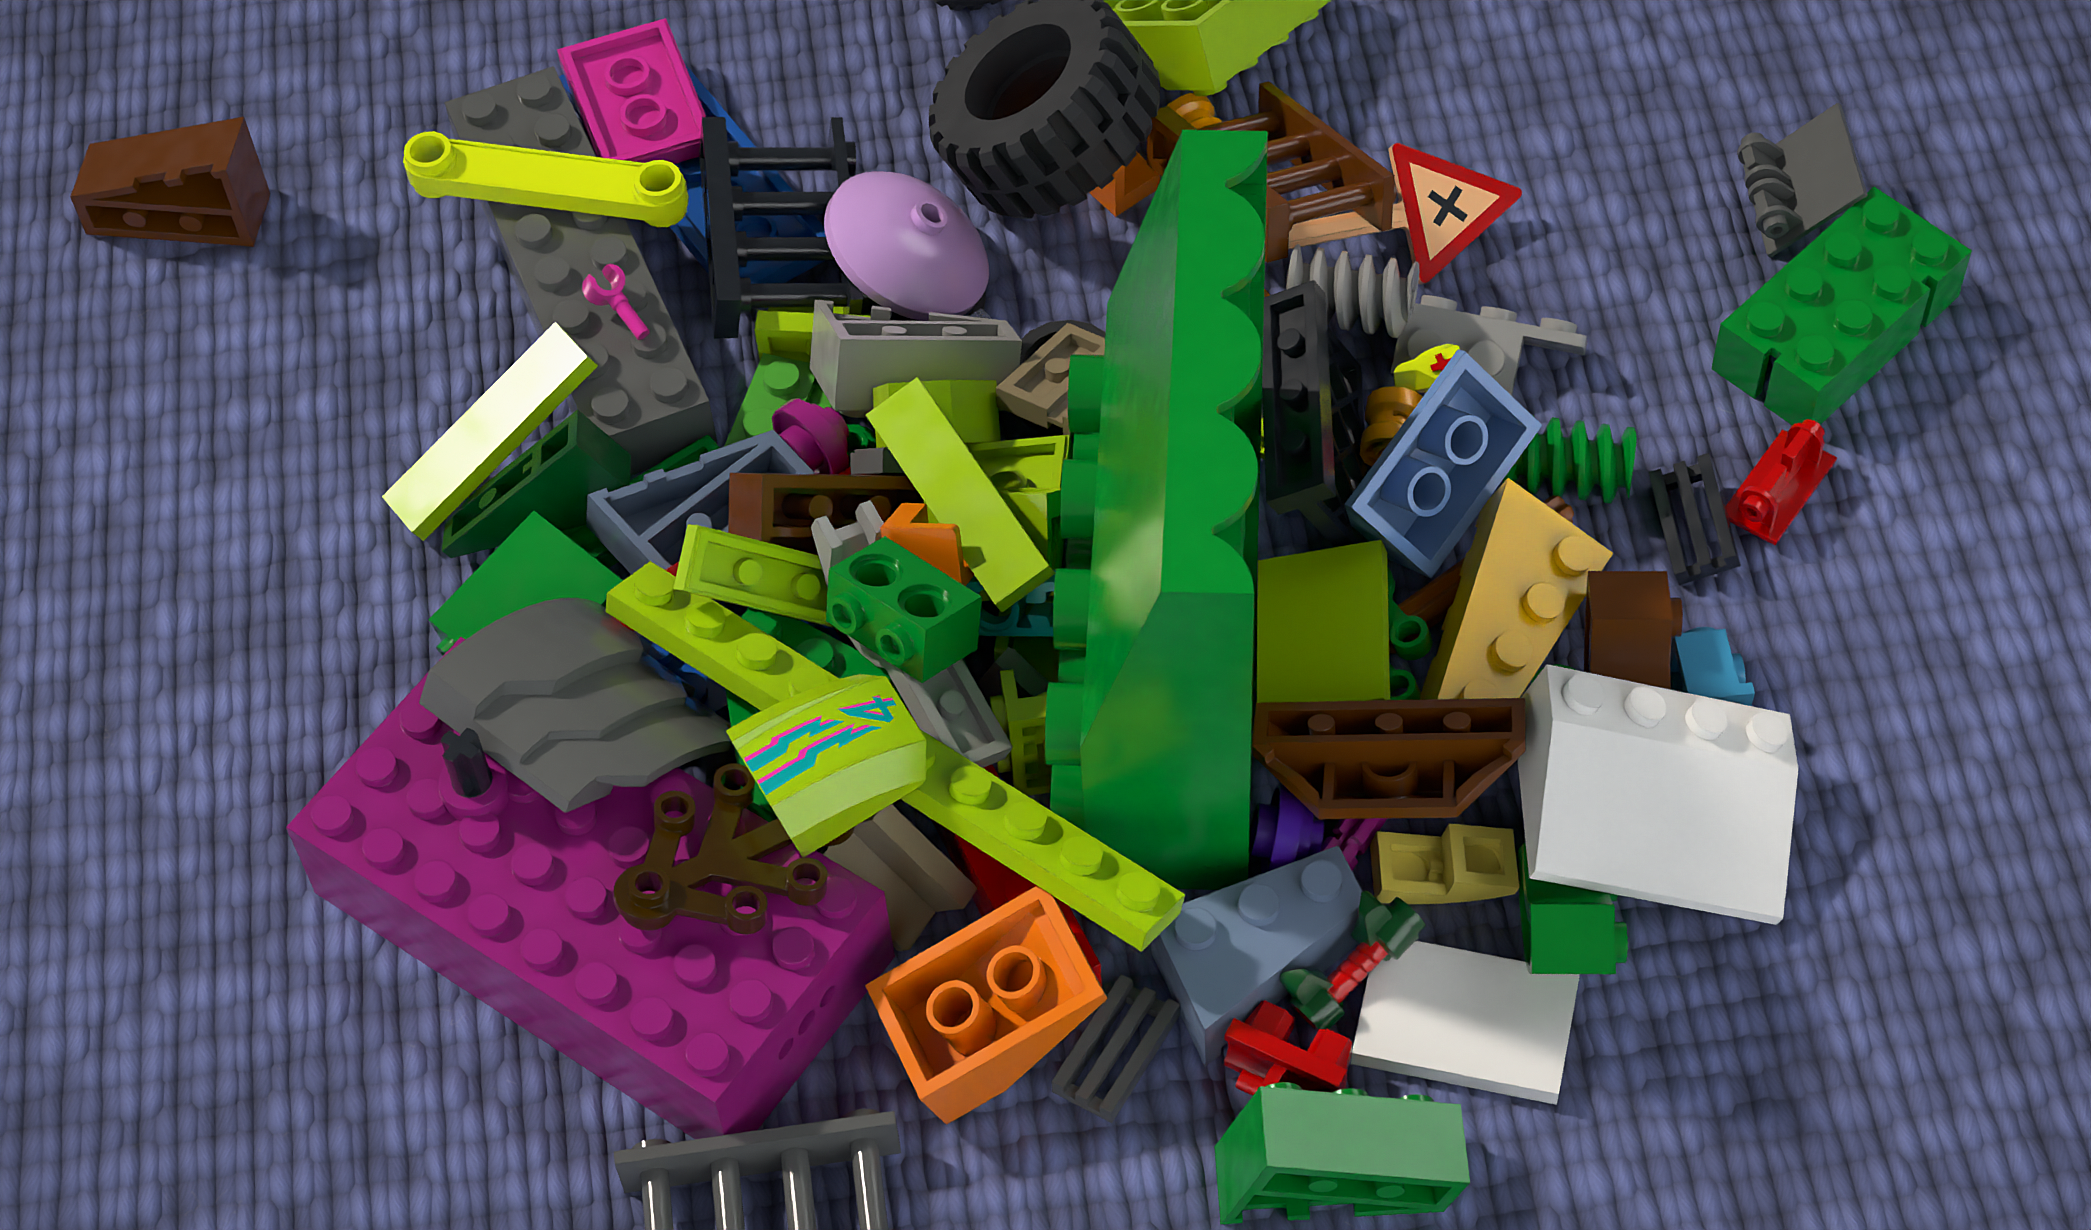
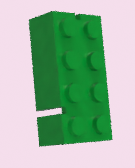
M1876 187L1871 188L1867 192L1868 195L1852 205L1720 324L1711 369L1755 399L1762 393L1770 355H1772L1776 360L1773 363L1764 406L1790 425L1802 423L1806 419L1814 420L1821 425L1918 335L1920 325L1928 326L1959 297L1972 250Z

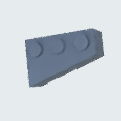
M770 430L702 454L699 461L666 473L663 468L645 474L643 481L609 493L607 488L588 494L586 527L631 575L649 561L666 569L680 561L688 524L700 525L728 533L729 473H815L774 430Z
M1339 846L1183 903L1181 913L1151 942V955L1173 1001L1180 1004V1016L1205 1067L1221 1054V1048L1228 1043L1224 1040V1034L1233 1018L1245 1023L1246 1019L1261 1001L1266 1000L1276 1004L1289 994L1279 980L1283 972L1297 969L1309 971L1319 969L1321 972H1324L1359 944L1352 938L1351 933L1358 919L1362 890Z

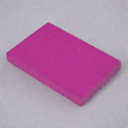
M666 18L557 49L560 65L596 157L641 163L665 160L673 164L699 157L702 117H706Z

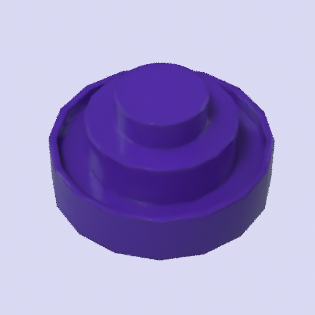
M1283 784L1276 785L1270 805L1257 803L1250 829L1249 856L1261 858L1260 875L1319 853L1323 840L1324 822L1313 819V813Z

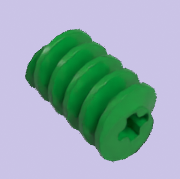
M1552 417L1543 434L1536 433L1504 477L1503 483L1507 478L1516 483L1519 476L1524 475L1528 492L1530 494H1537L1544 479L1549 478L1553 495L1562 497L1569 482L1573 481L1575 482L1578 499L1583 501L1587 500L1594 485L1597 484L1600 485L1603 501L1607 504L1613 502L1621 487L1625 488L1627 499L1629 500L1637 443L1635 427H1626L1619 442L1614 443L1609 424H1601L1593 440H1589L1585 422L1576 421L1568 437H1563L1559 418Z

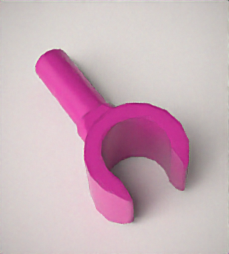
M607 264L603 268L602 273L611 284L612 290L602 289L597 284L596 279L588 274L582 284V291L586 299L599 306L609 304L618 313L637 340H642L648 336L650 330L622 292L625 286L623 270L614 264Z

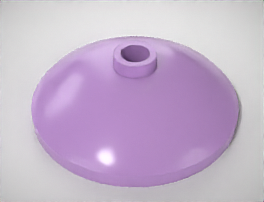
M884 171L865 172L855 175L842 183L828 202L824 217V228L832 255L850 281L879 305L891 308L892 312L910 319L928 321L930 312L963 316L975 306L985 292L989 279V263L980 235L966 213L951 198L934 186L920 179L900 173Z

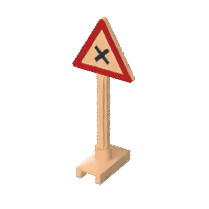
M1395 143L1389 147V156L1399 198L1398 203L1393 204L1392 229L1390 230L1401 228L1406 232L1412 264L1415 261L1419 263L1418 284L1423 285L1436 276L1522 196V190L1519 187L1400 143ZM1356 212L1313 219L1293 225L1289 232L1288 250L1294 249L1297 244H1300V247L1379 233L1381 231Z

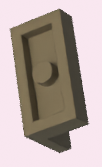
M892 804L856 825L853 834L845 842L835 846H823L819 852L885 892L893 947L897 951L911 949L935 912L964 909L977 890L976 885Z

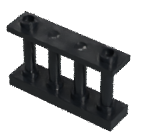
M702 117L699 164L714 339L738 338L740 314H750L751 308L814 307L815 300L833 301V307H843V314L845 315L870 313L872 299L850 281L839 265L840 283H751L750 277L739 276V267H746L747 261H836L826 237H747L746 231H735V222H742L743 216L825 215L828 202L836 190L849 177L855 176L856 146L854 141H845L843 118L831 117L827 147H738L737 141H727L725 117ZM739 171H828L830 192H742V186H731V177H738Z

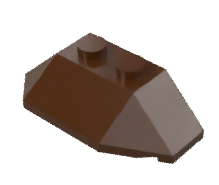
M1525 698L1256 703L1252 738L1253 756L1318 819L1458 817L1526 751Z

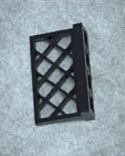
M1312 280L1264 297L1262 403L1266 502L1278 515L1299 509L1333 547L1369 542L1351 526L1345 508V503L1367 474V463L1359 455L1362 432L1365 430L1361 365L1327 326L1326 295L1317 282Z

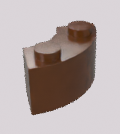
M1588 571L1584 620V672L1671 690V637H1681L1683 609L1681 598H1670L1667 571Z

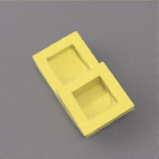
M1448 824L1441 837L1377 831L1370 844L1374 897L1381 903H1391L1395 897H1399L1407 904L1470 902L1513 895L1519 889L1513 829Z

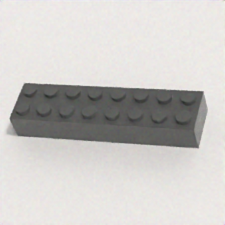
M554 66L444 102L452 133L456 140L596 157ZM479 200L538 337L540 338L556 322L598 365L566 398L572 414L576 410L582 412L631 455L630 476L649 470L703 436L709 435L718 445L709 399L625 218ZM607 264H614L623 270L625 286L622 292L650 330L648 336L642 340H637L618 313L609 304L599 306L586 299L582 291V284L588 274L596 279L597 284L602 289L612 290L611 284L602 273L603 268Z

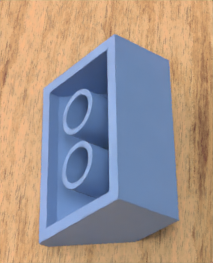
M1458 349L1345 503L1351 526L1369 542L1382 540L1387 551V558L1390 561L1432 578L1542 427V424L1465 351Z

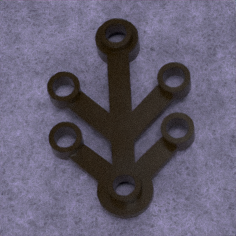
M728 764L719 768L714 775L713 797L715 805L698 856L674 866L681 837L689 834L695 826L696 805L693 798L682 791L674 790L661 794L654 803V826L656 830L644 864L628 868L618 877L614 885V904L625 921L640 930L649 931L663 928L676 915L724 924L736 933L747 935L758 932L766 924L768 902L763 892L787 896L798 905H814L819 903L826 895L828 872L823 863L807 857L794 860L788 867L756 861L793 843L779 819L773 820L734 839L743 809L747 808L754 800L755 779L746 766ZM731 784H738L744 788L740 790H729L725 788V786ZM671 811H679L684 815L673 818L665 814ZM855 827L824 846H835L845 842L851 837ZM810 878L816 883L802 885L796 882V880ZM711 881L739 886L731 890L726 897L695 890ZM645 891H653V892H655V893L646 894V893H643V892H645ZM749 906L756 911L751 914H742L736 911V909Z

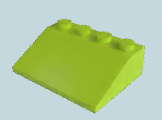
M1331 0L1103 1L1108 3L1112 10L1116 12L1154 62V67L1159 74L1161 87L1166 90L1193 91L1196 96H1208L1225 89L1227 81L1238 72L1256 65L1260 55L1269 48L1288 40V34L1301 23L1316 18L1319 15L1318 10Z

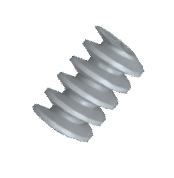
M1297 244L1293 249L1290 259L1286 289L1315 280L1326 295L1327 325L1336 311L1339 327L1342 330L1349 331L1353 328L1360 315L1363 331L1367 334H1374L1383 319H1385L1388 335L1392 338H1398L1410 321L1413 313L1420 273L1419 263L1415 261L1407 277L1403 278L1399 274L1397 259L1390 258L1383 273L1376 274L1373 256L1366 254L1358 271L1351 269L1349 253L1342 251L1334 267H1328L1325 250L1318 247L1310 264L1303 263L1300 244Z

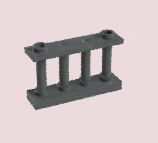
M857 1109L844 1114L840 1119L674 1143L664 1139L644 1140L635 1144L632 1149L614 1151V1163L624 1193L642 1191L645 1230H674L670 1187L712 1181L716 1229L745 1230L740 1177L782 1171L788 1230H817L810 1166L852 1160L860 1230H889L880 1156L901 1153L895 1111L880 1113L874 1109Z

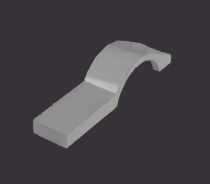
M871 500L859 504L855 511L857 523L834 530L827 516L814 520L811 530L827 588L830 567L881 539L880 527L884 523ZM848 636L860 654L877 667H883L887 670L919 729L982 768L1006 758L1013 747L962 659L924 683H921Z

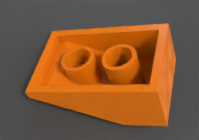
M1038 886L865 985L919 1099L946 1125L1006 1091L1108 999L1055 897Z

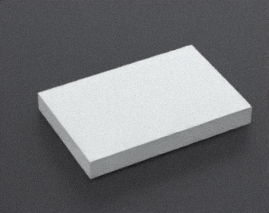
M1415 941L1398 960L1391 958L1389 961L1382 960L1369 972L1352 1050L1351 1064L1557 1105L1580 974H1530L1524 961Z

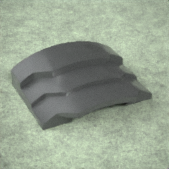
M559 598L536 603L514 611L482 628L460 643L429 669L419 704L459 734H462L466 728L473 729L478 734L483 751L565 813L609 795L613 785L645 787L674 768L706 755L729 751L732 745V741L726 730L731 728V723L694 698L693 694L696 688L648 655L652 641L638 632L623 626L613 616L606 613V608L601 604L582 598Z

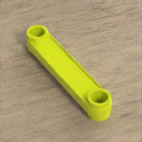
M434 131L415 135L409 139L404 147L403 163L408 180L418 194L427 198H441L447 195L644 220L649 225L655 227L675 225L687 213L689 196L686 181L679 168L672 162L665 160L641 163L448 139L443 134Z

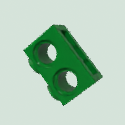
M884 536L829 568L826 621L842 633L847 634L884 658L888 663L901 669L919 682L924 683L977 650L982 596Z

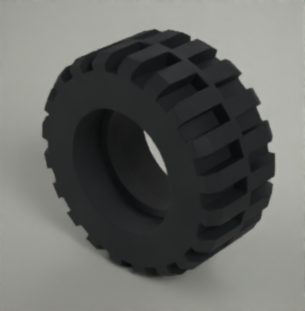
M1026 0L1017 4L1013 12L1006 16L1000 14L988 22L989 27L980 35L975 33L964 44L965 50L960 56L953 57L946 66V77L944 80L937 82L933 91L934 104L929 106V128L932 145L981 205H985L989 211L1003 216L1032 219L1035 213L1049 216L1059 213L1060 207L1066 204L1075 206L1088 199L1087 194L1099 186L1102 189L1114 179L1112 174L1122 165L1127 167L1137 155L1136 147L1139 142H1146L1152 130L1151 118L1157 116L1159 109V74L1148 54L1116 12L1103 0H1040L1037 2Z

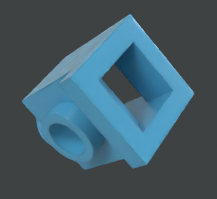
M1697 627L1682 633L1681 637H1673L1670 654L1671 690H1680V692L1752 706L1755 695L1753 683H1746L1742 656L1740 653H1731L1726 629Z

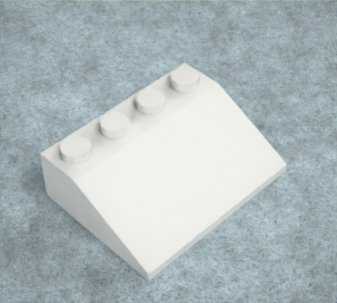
M1547 664L1521 697L1525 698L1526 751L1518 758L1529 878L1777 925L1784 915L1798 778V764L1790 714Z

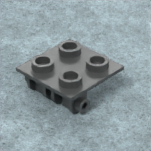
M1836 103L1776 144L1764 138L1761 133H1750L1741 139L1737 155L1739 161L1744 164V181L1748 189L1749 200L1754 204L1756 212L1755 223L1757 229L1761 231L1766 253L1770 258L1868 195L1840 103Z

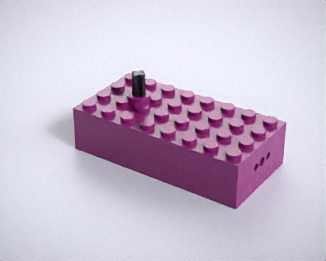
M460 637L443 657L466 639ZM427 673L286 826L314 892L692 1138L702 1139L757 1131L867 993L865 985L878 978L895 958L885 892L815 850L806 857L820 861L827 869L828 878L825 897L817 904L802 906L792 902L787 896L763 892L768 902L767 921L764 927L756 933L739 934L724 924L676 915L668 925L657 930L637 929L628 924L617 911L614 904V885L618 877L625 870L645 862L656 830L654 826L655 800L661 794L675 790L690 795L696 805L695 826L689 834L681 837L674 866L699 854L715 805L713 788L677 767L658 777L645 787L613 785L609 795L565 813L483 751L478 734L473 729L466 728L462 734H459L419 704ZM745 808L743 809L734 839L769 822ZM671 811L665 815L677 818L684 814L679 811ZM794 843L756 861L788 867L791 862L803 857ZM810 878L796 880V882L802 885L816 883ZM711 881L695 890L726 897L731 890L739 886ZM645 891V892H643V893L652 894V893H655V892H653V891ZM749 906L736 909V911L742 914H751L756 911Z

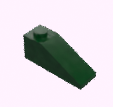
M576 410L466 498L445 519L442 552L450 558H455L499 547L533 511L537 512L560 531L586 525L588 494L607 488L609 493L630 485L631 455L582 412Z

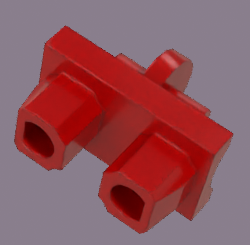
M1264 1000L1255 1008L1245 1023L1233 1018L1224 1034V1040L1229 1042L1224 1066L1240 1073L1236 1082V1088L1252 1096L1260 1086L1265 1087L1280 1082L1297 1084L1302 1090L1332 1093L1337 1090L1346 1089L1352 1041L1330 1029H1319L1307 1051L1286 1042L1294 1029V1017L1286 1009Z

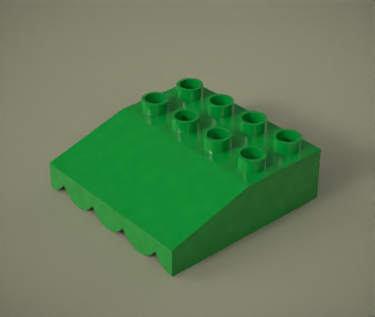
M1182 130L1108 300L1104 355L1071 354L1069 364L1068 428L1069 432H1075L1073 459L1063 460L1061 481L1062 538H1068L1066 568L1056 569L1054 583L1053 643L1054 649H1060L1058 683H1048L1046 700L1045 758L1046 765H1052L1050 810L1176 889L1221 890L1248 879L1261 461L1268 131Z

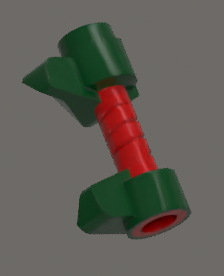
M1368 891L1361 892L1359 915L1351 933L1352 938L1359 945L1328 977L1319 969L1313 971L1297 969L1283 972L1279 980L1292 997L1289 1001L1290 1005L1317 1032L1319 1029H1330L1345 1014L1342 1009L1343 1000L1349 995V992H1352L1358 986V982H1361L1368 975V972H1371L1382 960L1389 961L1391 958L1398 960L1419 938L1418 933L1426 926L1425 922L1399 897H1395L1389 905H1383Z

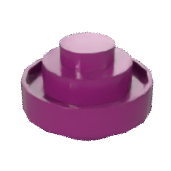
M797 398L789 400L774 412L772 416L773 430L815 474H837L849 467L847 454L849 450L847 442L849 429L844 419L834 409L830 407L823 409L821 406L810 404Z

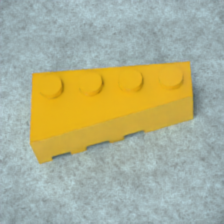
M1507 478L1489 498L1479 513L1475 525L1477 531L1471 549L1466 553L1459 574L1462 577L1454 602L1448 608L1441 629L1444 630L1437 654L1431 661L1420 700L1520 698L1585 598L1588 571H1602L1613 553L1514 481Z

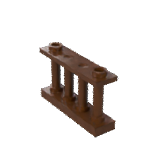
M1269 81L1259 83L1258 113L1197 129L1168 106L1159 108L1157 116L1151 118L1152 130L1147 138V165L1161 176L1164 174L1182 130L1268 131L1267 166L1285 161H1290L1296 165L1267 173L1265 262L1267 263L1287 258L1289 232L1293 225L1353 209L1381 232L1392 229L1393 203L1397 197L1394 181L1395 175ZM1316 185H1321L1327 189V191L1289 201L1281 196L1285 193Z

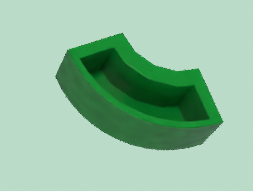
M1523 843L1517 851L1521 933L1528 972L1530 974H1616V963H1626L1628 953L1626 922H1615V905L1612 902L1617 901L1618 895L1529 878L1526 843Z

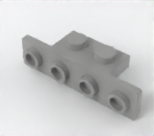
M1422 295L1420 304L1415 303L1411 319L1397 339L1390 373L1394 376V370L1398 365L1415 359L1418 355L1431 348L1444 344L1458 345L1460 350L1465 351L1512 396L1523 344L1585 355L1587 336L1577 334V325L1564 320L1541 318L1539 327L1516 322L1517 313L1509 310L1483 306L1481 307L1480 315L1456 311V301L1437 296Z

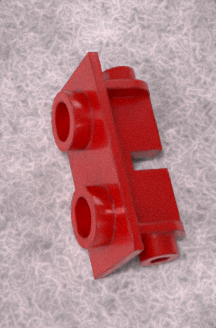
M1806 419L1802 423L1793 424L1788 432L1783 429L1725 506L1729 522L1773 545L1777 544L1837 461L1836 456L1823 450L1825 431L1818 422Z

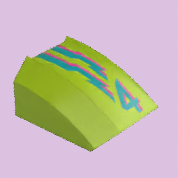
M858 674L834 680L776 703L726 730L753 778L803 858L922 786L926 780V738L886 676Z

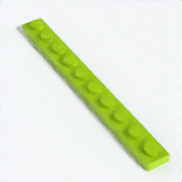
M651 561L607 592L606 613L761 711L806 690L839 679L711 598L674 590L676 577ZM921 730L926 738V780L922 786L900 798L901 800L1141 952L1181 913L1185 898L1184 893Z

